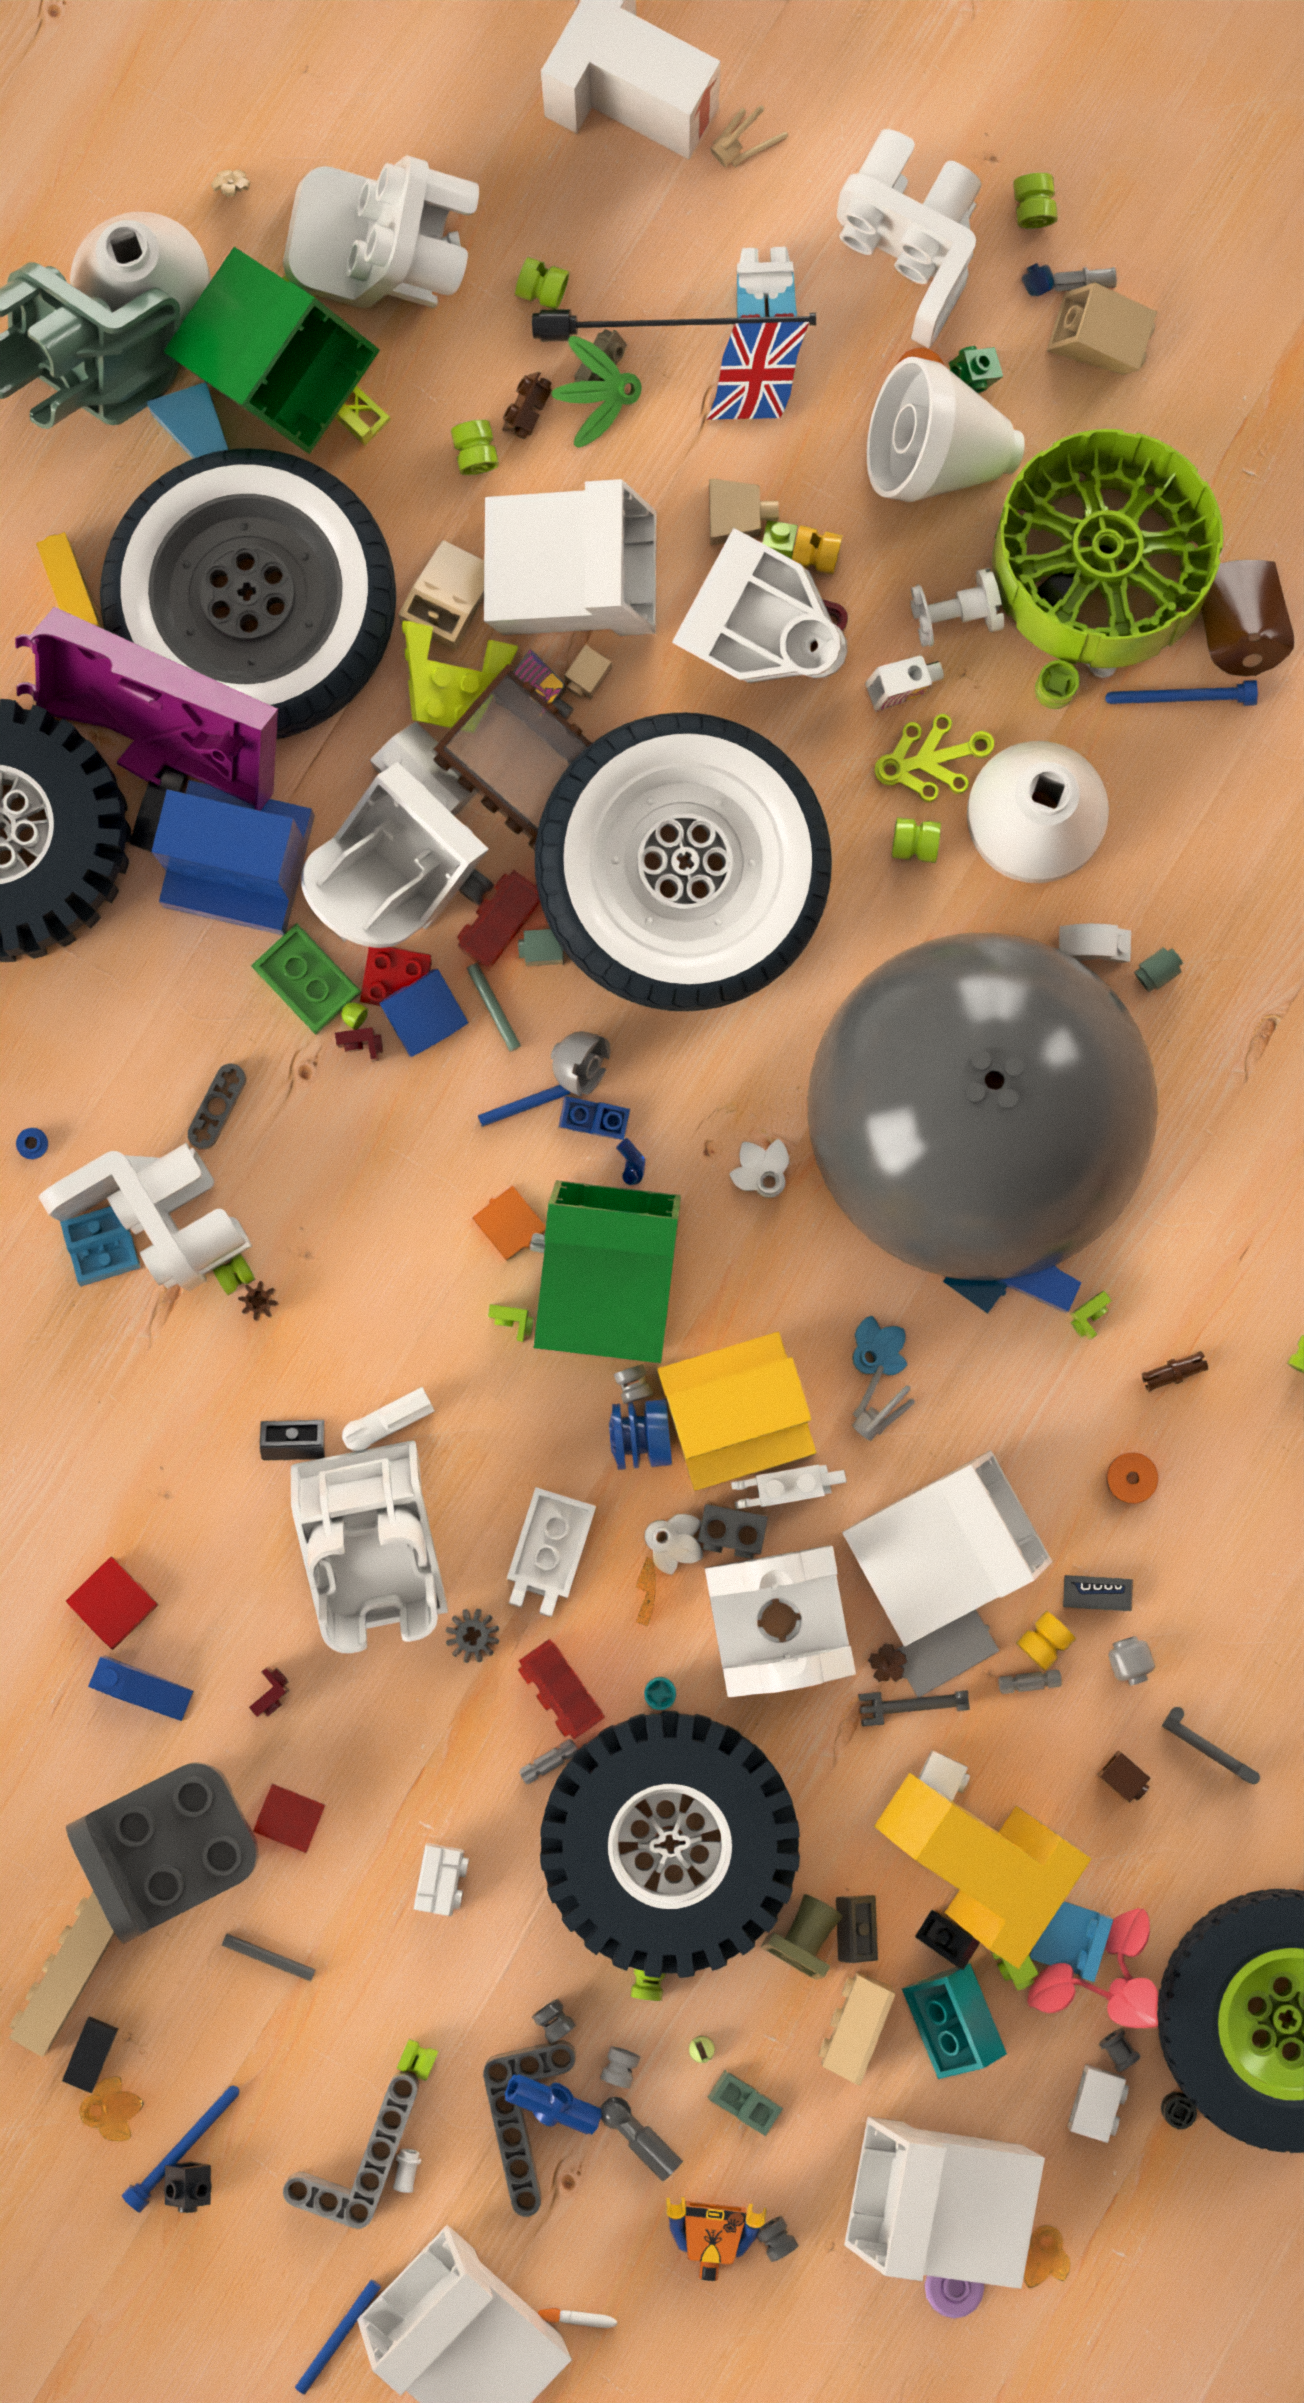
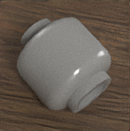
M1137 1636L1113 1643L1114 1648L1109 1652L1108 1657L1115 1678L1119 1681L1128 1680L1130 1686L1147 1681L1146 1674L1152 1672L1155 1668L1148 1643L1144 1640H1138Z

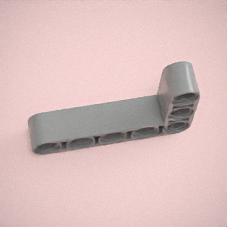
M401 2071L393 2076L352 2189L305 2172H296L288 2178L284 2185L283 2196L286 2202L294 2207L352 2228L361 2229L366 2227L374 2216L419 2089V2082L415 2074L410 2071ZM399 2080H407L412 2085V2092L409 2095H400L395 2089V2083ZM388 2111H396L401 2116V2123L397 2126L388 2125L384 2120V2114ZM377 2142H385L390 2147V2154L385 2157H379L375 2154L373 2145ZM366 2173H374L379 2178V2185L373 2188L365 2186L362 2176ZM297 2181L302 2182L307 2187V2194L301 2197L294 2195L290 2188L291 2184ZM324 2193L334 2194L338 2204L331 2208L324 2206L321 2202V2195ZM355 2204L364 2205L368 2210V2216L362 2219L356 2218L351 2212V2207Z

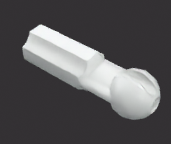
M423 1387L359 1420L350 1421L343 1429L342 1439L347 1448L352 1451H362L376 1441L435 1412Z

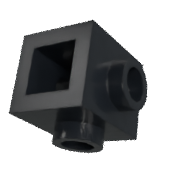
M192 2161L165 2165V2205L178 2207V2212L180 2213L197 2212L198 2206L211 2205V2165Z

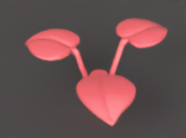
M1137 1908L1113 1919L1105 1950L1109 1954H1118L1117 1960L1124 1978L1115 1979L1110 1985L1109 1992L1080 1978H1073L1074 1970L1069 1964L1056 1963L1046 1967L1034 1979V1983L1031 1985L1028 1993V2006L1044 2013L1062 2011L1069 2006L1075 1997L1076 1990L1074 1985H1080L1105 1997L1109 2001L1107 2006L1108 2015L1115 2023L1130 2028L1158 2027V1991L1156 1986L1147 1978L1134 1979L1130 1975L1124 1961L1125 1955L1136 1957L1147 1945L1150 1935V1920L1147 1912L1143 1908Z

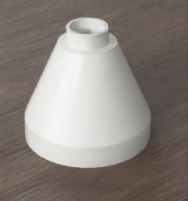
M151 212L124 213L99 224L86 236L79 246L73 259L70 274V285L90 298H101L108 304L112 312L120 309L147 290L159 288L178 301L180 305V326L211 281L206 258L193 235L178 222Z
M908 357L899 362L890 372L879 392L873 409L867 438V469L869 479L878 495L905 502H914L998 479L1003 473L1012 474L1018 469L1024 454V436L1021 431L1013 429V425L1007 417L943 364L918 357Z
M1048 741L1019 743L995 755L978 774L967 804L969 833L982 858L1001 874L1027 883L1057 881L1080 869L1093 856L1100 845L1107 828L1109 816L1107 793L1094 767L1076 751L1064 745ZM1033 792L1048 794L1054 799L1057 807L1052 809L1034 802L1031 798Z

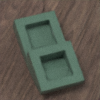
M724 2070L708 2095L710 2101L735 2115L740 2121L764 2136L767 2135L783 2110L774 2101Z

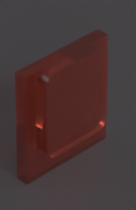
M272 1783L253 1832L307 1853L326 1805Z

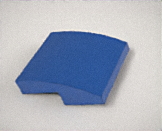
M438 969L431 970L411 985L403 986L379 1002L410 1057L442 1041L469 1023Z

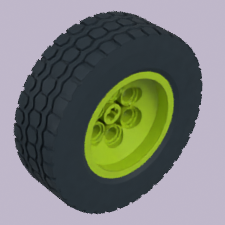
M1295 1889L1260 1890L1247 1893L1244 1896L1240 1895L1228 1900L1224 1905L1220 1904L1208 1912V1915L1198 1920L1192 1926L1193 1928L1190 1932L1187 1931L1178 1943L1179 1946L1172 1953L1168 1961L1169 1965L1165 1968L1161 1981L1162 1986L1159 1989V2008L1157 2011L1159 2039L1169 2070L1180 2089L1196 2108L1220 2130L1239 2141L1246 2142L1248 2145L1261 2149L1265 2148L1268 2151L1304 2153V1891ZM1279 1977H1286L1288 1980L1287 1989L1282 1993H1276L1273 1989L1275 1980ZM1253 1997H1261L1263 2001L1262 2008L1255 2013L1249 2012V2000ZM1288 2010V2014L1292 2016V2019L1289 2023L1285 2021L1284 2025H1282V2021L1278 2018L1281 2012L1286 2014ZM1259 2029L1266 2030V2041L1261 2045L1253 2044V2033ZM1289 2042L1296 2043L1297 2051L1295 2055L1290 2058L1283 2057V2046Z

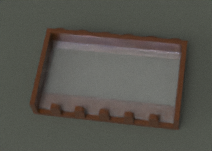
M507 664L431 752L435 755L433 761L446 772L451 769L459 776L457 782L470 793L475 790L483 797L480 802L493 814L499 811L506 817L507 820L504 823L517 835L520 832L524 833L530 839L528 845L535 851L540 819L553 788L568 766L592 742L582 734L583 731L576 724L571 725L562 717L555 705L547 703L535 693L536 689L529 682H523L511 671L513 667Z

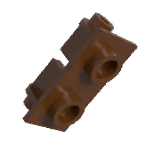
M535 372L528 376L525 375L519 382L516 390L519 395L515 403L509 405L503 416V420L506 421L502 428L503 431L515 428L514 434L522 439H526L527 435H531L540 415L530 409L533 405L539 410H543L552 392L550 388L552 383L549 380L540 378V381H538L540 372Z

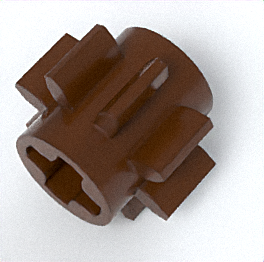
M259 1281L255 1289L245 1285L248 1291L246 1297H238V1300L245 1302L247 1306L242 1310V1313L248 1314L250 1311H253L255 1321H258L260 1314L263 1313L271 1318L272 1314L269 1309L271 1306L279 1305L278 1302L271 1298V1295L276 1290L271 1288L264 1291L262 1281ZM258 1293H261V1297L266 1299V1304L260 1305L259 1310H256V1305L251 1303V1299L257 1298Z

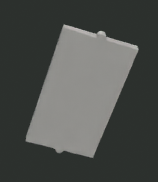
M976 1609L905 1647L903 1645L894 1650V1652L900 1650L903 1654H906L907 1663L901 1665L904 1668L903 1678H907L918 1698L999 1652L997 1645L988 1632L990 1627L984 1625Z

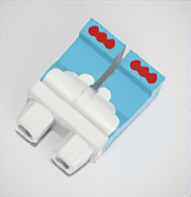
M787 247L770 248L771 262L763 263L758 261L757 248H742L740 263H737V318L765 317L764 299H767L768 317L797 316L793 261H790Z

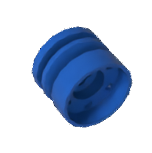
M666 1399L645 1401L644 1416H637L633 1402L628 1403L629 1417L621 1418L620 1403L612 1404L609 1422L611 1452L617 1463L618 1470L626 1469L625 1455H633L634 1469L639 1468L640 1455L647 1453L651 1467L672 1465Z

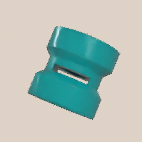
M655 1677L645 1687V1700L651 1708L665 1710L674 1703L676 1688L669 1679Z

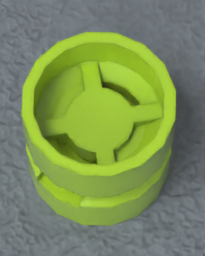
M1030 173L1016 178L1013 181L1015 200L1020 203V206L1016 208L1018 226L1025 229L1047 227L1057 222L1056 202L1051 199L1055 195L1053 176L1048 173Z
M527 257L518 277L515 296L529 301L537 298L540 305L551 309H558L568 284L570 272L556 266H551L547 269L545 262Z
M472 420L458 424L451 429L454 448L460 450L457 456L460 474L478 475L492 471L499 466L496 448L490 445L493 441V435L489 421Z
M1055 660L1049 662L1043 667L1035 683V694L1038 701L1049 709H1060L1068 705L1079 687L1080 678L1078 671L1067 661Z
M897 817L892 858L910 860L913 854H916L918 860L922 862L936 863L941 822L926 821L917 826L914 819Z

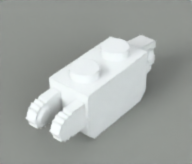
M818 1464L756 1475V1478L731 1482L732 1489L736 1490L747 1489V1487L755 1485L758 1488L759 1498L740 1499L738 1502H734L736 1509L757 1505L765 1507L825 1496L824 1494L832 1493L830 1485L846 1483L845 1470L828 1472L827 1465L819 1466Z

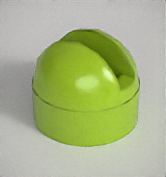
M348 1003L342 1009V1019L352 1029H359L366 1020L369 1009L359 1003Z

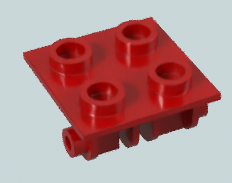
M369 947L360 1002L380 1006L379 1002L403 986L411 985L430 972L432 955L395 947Z

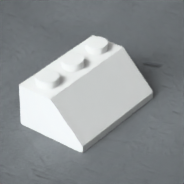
M415 721L394 735L370 759L371 764L378 773H381L398 762L455 816L477 792L475 790L471 793L468 792L457 782L459 776L454 771L449 769L446 772L433 761L435 755L431 750L438 742Z

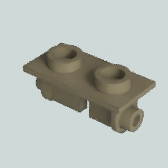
M604 329L602 333H598L593 343L608 355L615 365L622 359L627 346L616 330L611 332L607 329ZM581 363L574 375L576 378L574 382L603 381L602 378L593 373L583 363Z

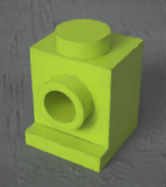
M990 1950L995 1960L1001 1958L1000 1956H998ZM1029 1955L1019 1969L1001 1958L1002 1962L997 1964L1004 1980L1008 1981L1011 1979L1017 1991L1034 1983L1033 1978L1039 1975Z

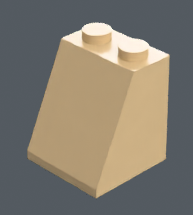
M1096 282L1065 292L1047 351L1123 375L1138 371L1146 359L1145 350L1148 340L1155 330L1154 321L1157 311Z

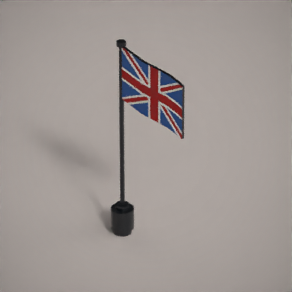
M571 309L540 310V313H533L532 333L534 339H541V342L568 341L572 335L578 334V328L734 324L722 358L716 397L706 420L781 418L791 395L798 353L809 323L810 326H816V313H810L809 316L578 322L577 315H572Z

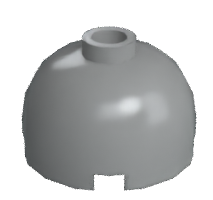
M584 1031L574 1032L565 1037L554 1046L551 1053L553 1073L556 1080L563 1088L579 1096H582V1093L590 1094L598 1086L606 1071L605 1068L600 1067L603 1063V1058L609 1059L610 1043L604 1037Z

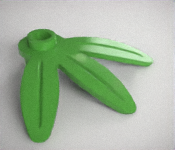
M571 336L568 343L573 352L587 368L603 379V381L569 383L555 388L551 393L553 398L569 403L586 404L604 400L577 432L574 438V445L580 448L600 437L610 427L620 412L622 404L629 405L636 402L640 397L642 387L640 380L634 374H621L608 355L596 345L577 336ZM629 383L631 385L630 393L627 395L624 392V387L626 384Z

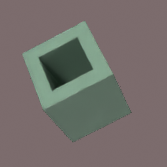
M551 929L524 931V939H518L519 958H525L526 966L564 964L563 949Z

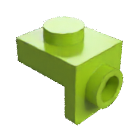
M767 520L762 544L792 559L798 525Z

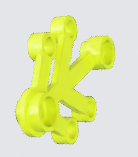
M939 714L934 718L933 728L917 756L904 759L911 744L918 741L922 733L919 724L909 722L904 726L902 738L894 752L883 755L876 762L875 775L884 785L892 786L901 783L919 793L920 798L924 802H932L937 798L938 787L933 782L924 783L908 773L909 771L921 769L948 784L953 793L962 794L969 785L967 777L963 774H955L939 765V763L969 755L985 758L991 754L994 748V739L988 732L978 731L971 736L969 742L934 751L943 734L948 733L952 726L951 718L948 715ZM943 719L948 723V727L946 729H939L936 722ZM913 727L917 730L918 735L916 737H909L906 734V730ZM983 741L986 744V749L978 751L975 748V743ZM892 765L895 767L896 773L894 775H887L884 768ZM961 779L964 781L965 786L962 789H957L954 787L953 781ZM931 787L935 794L932 797H926L923 794V789Z

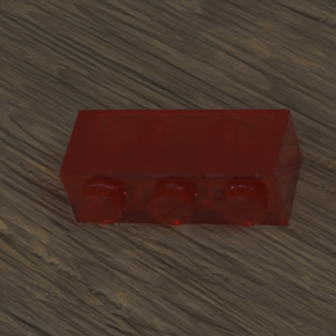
M514 869L510 875L504 873L494 887L497 892L491 900L486 898L476 911L478 918L472 926L467 923L457 936V939L460 941L457 945L459 950L488 971L491 970L540 904L537 886Z
M549 1638L519 1660L522 1666L517 1670L528 1685L534 1682L540 1691L536 1697L546 1711L551 1708L559 1718L555 1721V1724L564 1737L571 1735L573 1739H576L606 1717L552 1638Z

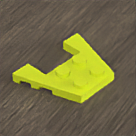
M403 621L402 631L405 633L407 646L404 649L405 659L408 661L410 674L408 686L412 720L452 728L507 664H511L518 646L488 640L481 672L428 660L433 627ZM492 694L460 729L461 731L475 732L493 698Z

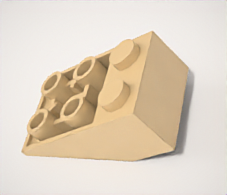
M442 540L409 592L398 614L400 623L410 621L432 626L431 639L457 650L484 598V560Z

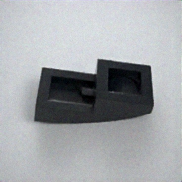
M89 2016L62 2081L92 2094L119 2028Z

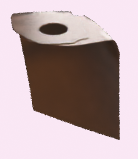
M1235 560L1220 563L1215 579L1201 608L1210 656L1214 664L1228 674L1245 677L1257 676L1276 667L1294 649V633L1276 563L1266 560ZM1257 633L1260 635V638L1257 641H1249L1248 636ZM1258 654L1262 656V661L1256 666L1247 667L1243 665L1244 658L1249 655Z

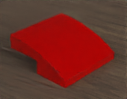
M112 1556L66 1600L67 1604L112 1650L158 1606L157 1602L141 1584L135 1581Z

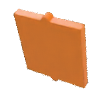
M513 1185L496 1199L491 1198L489 1200L490 1204L472 1217L506 1261L522 1248H529L534 1233L541 1234L546 1229V1226Z

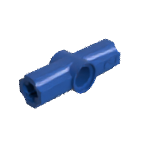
M514 2074L509 2080L505 2091L506 2101L532 2111L537 2120L546 2126L552 2127L560 2123L584 2134L592 2135L597 2130L602 2117L601 2108L573 2097L571 2091L560 2083L555 2082L550 2086H546L520 2074L518 2076Z

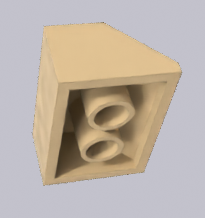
M859 1972L855 1973L853 1979L847 1978L842 1991V1996L846 1997L842 2009H835L830 2022V2026L835 2028L830 2039L824 2038L818 2054L819 2057L823 2058L821 2061L822 2067L861 2086L896 1994L891 1985Z

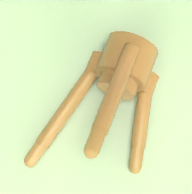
M759 106L731 134L746 113L744 108L740 109L721 136L713 142L714 145L710 150L724 167H727L730 163L737 167L745 159L788 137L787 132H783L740 154L739 151L743 147L738 138L764 111L763 106Z

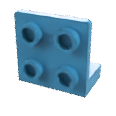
M1063 1902L1031 1950L1030 1958L1047 1965L1056 1963L1069 1964L1075 1974H1078L1083 1979L1095 1982L1113 1919L1108 1915Z

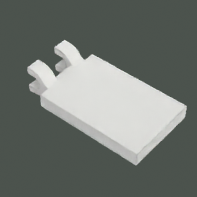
M535 1487L507 1575V1580L515 1582L509 1604L521 1608L526 1591H530L544 1596L539 1613L552 1617L558 1596L568 1598L596 1506Z

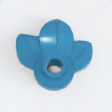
M873 1316L865 1318L855 1332L857 1348L852 1356L855 1368L863 1374H874L878 1366L882 1365L884 1367L882 1373L885 1375H895L901 1372L907 1366L906 1360L899 1354L905 1343V1330L897 1326L880 1329ZM865 1353L873 1355V1363L865 1360Z

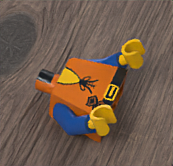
M683 2196L681 2197L680 2204L673 2205L670 2203V2197L666 2198V2211L669 2216V2228L678 2248L683 2252H687L688 2260L700 2261L699 2279L706 2281L718 2280L720 2263L733 2264L736 2257H741L755 2241L760 2227L765 2223L766 2208H763L762 2213L756 2214L752 2212L753 2204H749L746 2214V2207L685 2201Z

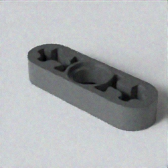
M229 1063L223 1065L218 1070L188 1129V1139L198 1149H209L216 1143L246 1084L245 1072L238 1065ZM235 1070L237 1071L236 1077L240 1080L237 1084H230L227 1091L233 1093V1096L229 1099L225 1094L215 1090L217 1086L224 1089L227 1081L223 1078L224 1074H231ZM214 1098H222L226 1103V1109L220 1115H212L208 1110L209 1102ZM203 1114L213 1121H219L217 1127L210 1124L207 1130L211 1135L210 1139H203L201 1143H198V1136L195 1134V1131L197 1129L203 1130L207 1121L201 1120Z

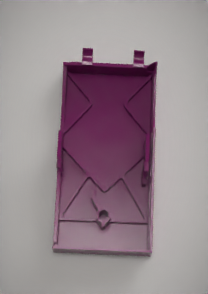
M56 607L51 609L30 635L21 634L15 638V648L27 646L35 654L36 685L30 682H22L16 686L17 696L22 694L31 695L33 701H36V706L48 710L53 717L106 727L134 740L117 760V765L147 782L151 781L157 785L161 784V780L156 778V776L165 765H168L254 805V810L261 811L273 795L277 708Z

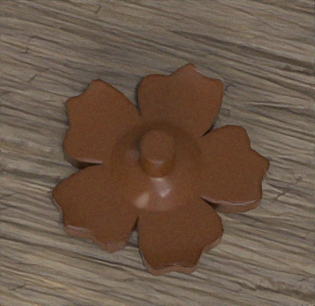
M884 1644L878 1649L879 1654H870L868 1661L871 1663L872 1669H877L873 1677L878 1682L889 1681L890 1677L895 1682L902 1679L904 1668L901 1665L907 1663L906 1654H903L900 1650L894 1652L892 1644Z

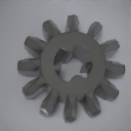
M468 1609L463 1610L465 1622H462L459 1617L453 1616L452 1621L459 1626L458 1629L453 1627L446 1628L447 1633L456 1634V1638L446 1641L447 1646L458 1643L459 1647L452 1654L457 1657L462 1650H465L464 1662L466 1663L470 1661L472 1652L475 1653L477 1662H482L483 1656L480 1650L483 1649L487 1655L491 1656L494 1652L486 1644H499L500 1641L498 1638L489 1637V1633L499 1631V1626L487 1628L486 1625L493 1617L488 1615L483 1622L480 1621L481 1609H476L474 1619H471ZM468 1627H475L474 1631L479 1629L481 1632V1636L477 1638V1644L475 1645L470 1644L471 1640L466 1642L464 1635L469 1633Z

